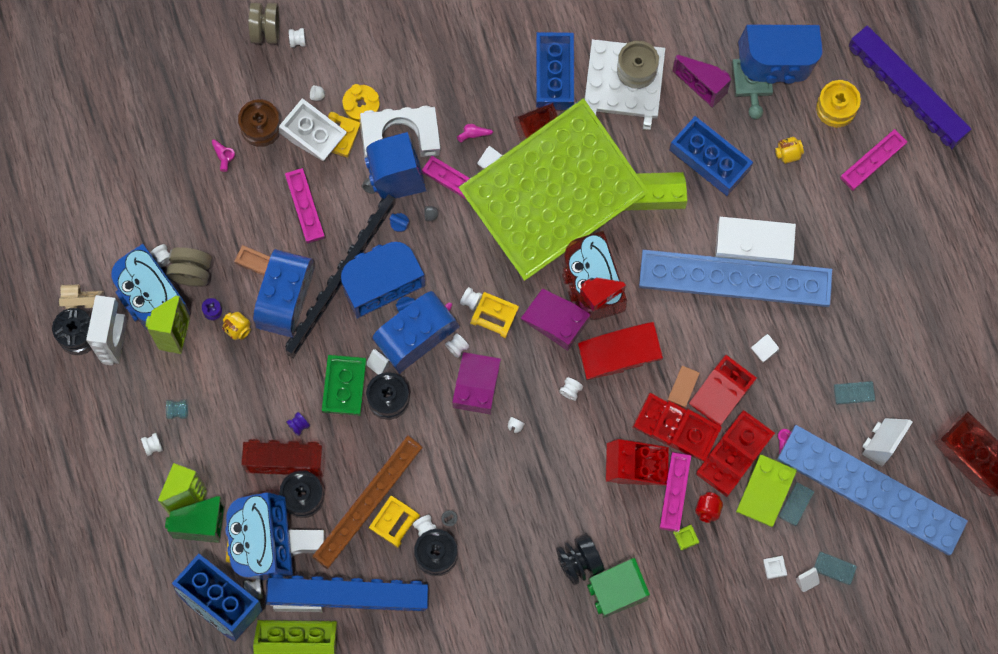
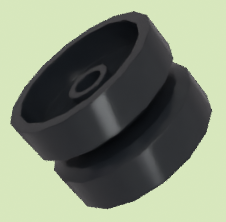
M385 372L372 378L367 385L366 396L368 405L375 416L380 419L392 420L405 413L409 406L410 397L408 386L402 377L395 373Z
M308 471L290 473L281 483L279 492L280 496L285 497L288 513L297 518L314 516L324 503L325 494L320 480Z
M431 529L424 532L417 539L414 546V556L419 569L430 576H443L455 567L458 559L457 544L448 532L441 529ZM434 551H439L440 553L438 556L432 554Z

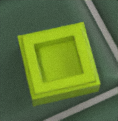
M692 525L680 529L679 532H673L681 551L699 544Z

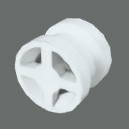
M300 28L297 31L289 29L291 48L296 45L306 46L304 28Z
M165 244L157 246L150 252L160 268L170 263V253H168V248Z
M468 287L461 298L460 304L467 305L474 311L483 294L475 293L472 288Z
M457 333L453 336L452 341H448L445 344L447 349L457 358L461 356L463 350L469 348L468 343Z
M567 377L564 387H561L559 392L566 398L576 401L577 393L583 389V385Z
M157 433L152 434L149 438H141L147 456L152 455L156 451H163Z
M430 515L423 516L413 523L414 528H417L419 531V537L428 530L437 529L436 525L432 524Z
M256 579L253 582L249 580L244 581V588L249 594L258 599L263 598L260 579Z

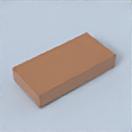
M242 245L234 263L264 276L270 257Z
M682 366L667 402L671 401L685 409L700 373Z

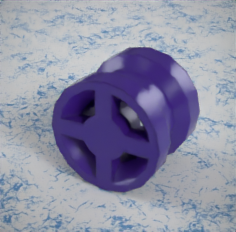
M208 298L202 303L201 307L205 318L214 321L221 317L222 307L218 300Z
M299 412L295 414L292 420L286 421L287 425L298 437L304 429L310 427L309 423Z

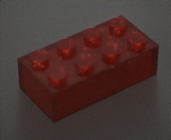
M249 439L248 442H243L241 465L245 473L289 475L296 471H308L315 476L323 477L325 452L323 446L319 445L318 442L299 444L300 442L288 441V444H284L277 440L261 443L260 440Z

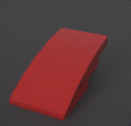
M654 322L621 329L578 343L586 380L622 373L624 370L641 367L643 364L663 359Z
M652 393L648 394L632 428L704 462L722 428L690 409L685 410L673 402H667Z
M743 410L696 472V475L728 497L775 432Z

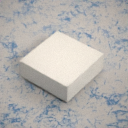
M783 556L763 559L767 580L787 576Z

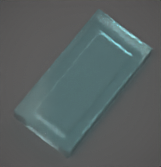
M873 381L835 384L833 386L836 405L875 401Z
M797 482L779 518L796 526L814 491Z
M819 552L814 568H816L819 574L850 585L857 566Z

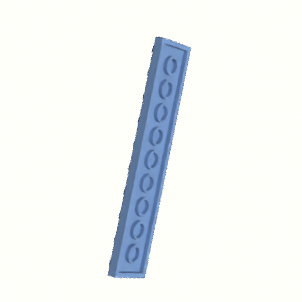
M642 250L639 288L829 307L832 269Z
M797 425L793 427L777 458L783 464L796 469L801 474L948 556L952 554L968 520Z

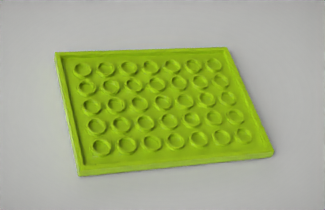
M584 98L458 187L524 281L649 192Z

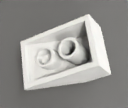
M303 98L279 126V133L322 161L327 158L347 133Z
M885 418L882 423L878 421L872 430L875 433L873 438L870 439L868 437L862 446L865 449L862 455L882 467L894 453L912 421Z

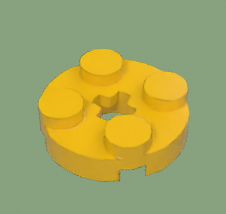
M354 84L343 96L344 111L352 120L360 122V113L369 110L379 111L378 93L367 85ZM364 100L366 105L358 107L357 101Z

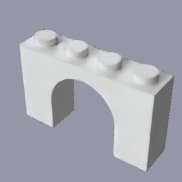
M421 106L417 109L405 107L401 110L385 109L382 112L369 110L360 113L364 159L368 157L366 147L382 139L384 131L395 124L407 125L415 131L419 141L420 157L439 156L440 142L435 107Z
M96 295L86 341L98 359L102 361L101 363L105 365L119 364L128 319L124 314H117L118 302L115 298Z
M288 530L291 558L300 553H315L325 541L324 530ZM270 605L273 606L275 612H323V607Z

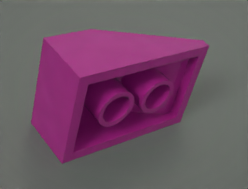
M677 55L675 57L672 72L709 106L713 108L728 94L731 78L725 70L685 56Z
M542 288L521 317V320L568 351L588 324L590 314L574 303Z
M463 352L453 396V408L491 415L501 362L500 358Z

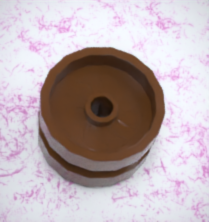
M257 99L247 102L241 108L238 114V124L243 138L249 144L256 147H266L273 144L279 138L281 121L279 113L272 103L263 99Z

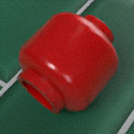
M707 492L699 497L695 513L702 522L711 523V521H716L720 518L723 509V502L720 496Z

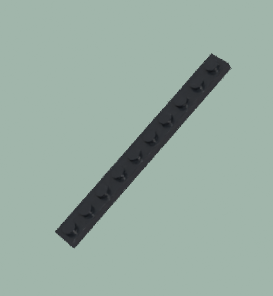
M388 194L385 199H381L377 207L379 209L375 214H371L367 227L359 232L357 236L358 241L355 245L352 244L347 251L348 256L345 260L342 259L337 266L338 271L335 275L330 276L327 281L328 286L318 294L314 307L311 306L306 313L307 318L304 322L298 324L295 330L297 333L287 341L285 351L291 358L294 359L342 286L341 273L344 266L349 261L355 259L356 255L364 253L395 206V198Z

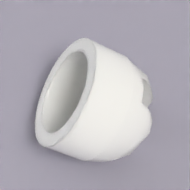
M313 85L310 90V99L314 101L322 100L325 97L324 89Z
M511 417L508 422V429L511 431L515 427L514 433H518L522 430L525 423Z

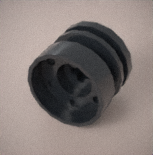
M79 308L63 310L56 316L52 325L54 338L63 350L71 355H83L92 350L86 341L91 318L85 311Z
M587 533L574 539L575 549L569 543H565L567 553H565L561 546L556 548L558 562L564 574L574 586L579 584L577 574L582 581L586 580V569L592 576L605 570L601 557Z

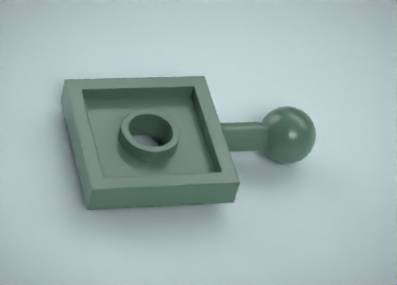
M733 59L732 71L735 97L751 96L752 106L749 108V116L752 119H759L763 115V108L759 105L758 96L772 95V84L749 80L741 69L740 59Z

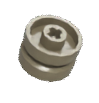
M252 2L249 11L251 43H261L265 32L267 43L277 44L279 40L278 3H267L264 14L262 3Z
M632 41L622 47L617 63V74L622 83L637 89L649 86L654 81L658 71L659 55L657 50L645 41Z
M177 247L170 250L169 261L172 264L167 266L166 277L170 281L186 286L201 287L207 285L209 273L206 270L211 267L212 257L209 254L191 248Z

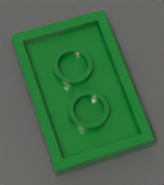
M328 355L322 413L361 416L366 358Z

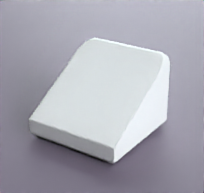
M489 146L477 164L484 169L502 155Z
M768 334L751 347L762 363L779 351V347Z
M373 349L368 358L367 366L375 373L381 374L389 367V360L376 349Z
M812 568L796 578V582L802 592H806L819 584L816 568Z

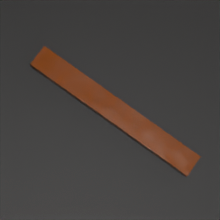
M407 435L314 553L313 559L326 569L331 566L423 448L420 444Z

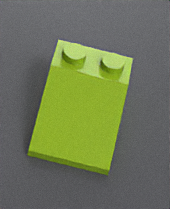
M760 454L736 512L773 527L797 470Z

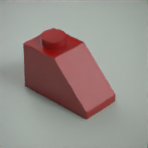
M596 277L593 280L588 279L581 285L580 294L594 312L624 292L626 284L620 281Z

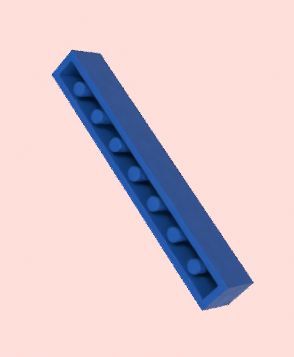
M274 575L266 581L265 605L425 611L427 609L428 585H422V581H411L410 584H403L401 580L383 583L381 579L363 582V579L360 578L343 581V578L336 577L331 578L330 581L324 580L323 577H312L311 580H307L303 576H292V579H284L283 575Z

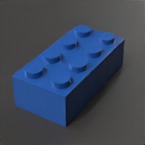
M536 33V110H551L550 104L553 105L555 110H567L574 105V33Z
M696 116L675 137L669 149L726 196L748 174L753 165L752 160Z

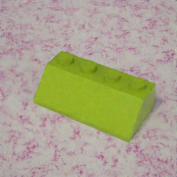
M684 172L637 174L649 192L623 211L685 209L687 205V187Z
M176 295L153 309L151 316H148L146 319V327L158 349L182 354L190 321L189 314L180 296Z
M173 463L158 501L170 516V511L204 501L207 490H205L206 487L196 471Z
M257 620L253 643L254 654H336L337 621Z

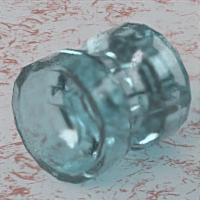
M182 399L179 402L166 400L167 419H173L174 417L187 419L188 405L186 399Z

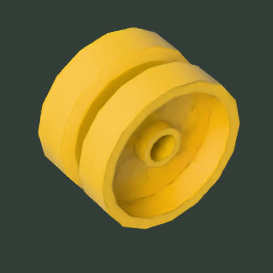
M835 80L826 84L820 93L816 105L817 115L820 120L826 125L835 128L850 124L860 107L861 98L859 91L848 81Z

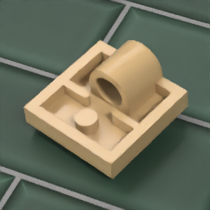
M79 284L61 285L59 305L65 306V309L77 308L78 305H85V308H93L95 296H104V291L81 292Z

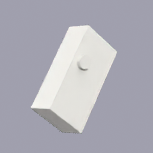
M719 217L715 257L791 265L794 257L796 224Z

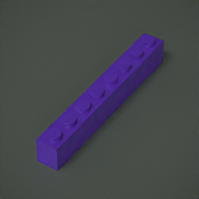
M868 25L851 38L849 43L851 52L854 55H858L863 60L864 65L867 68H871L875 72L876 77L880 81H884L888 85L889 90L893 94H897L901 98L902 103L906 107H910L914 111L915 116L919 120H923L929 130L941 138L945 146L953 149L968 136L971 128Z

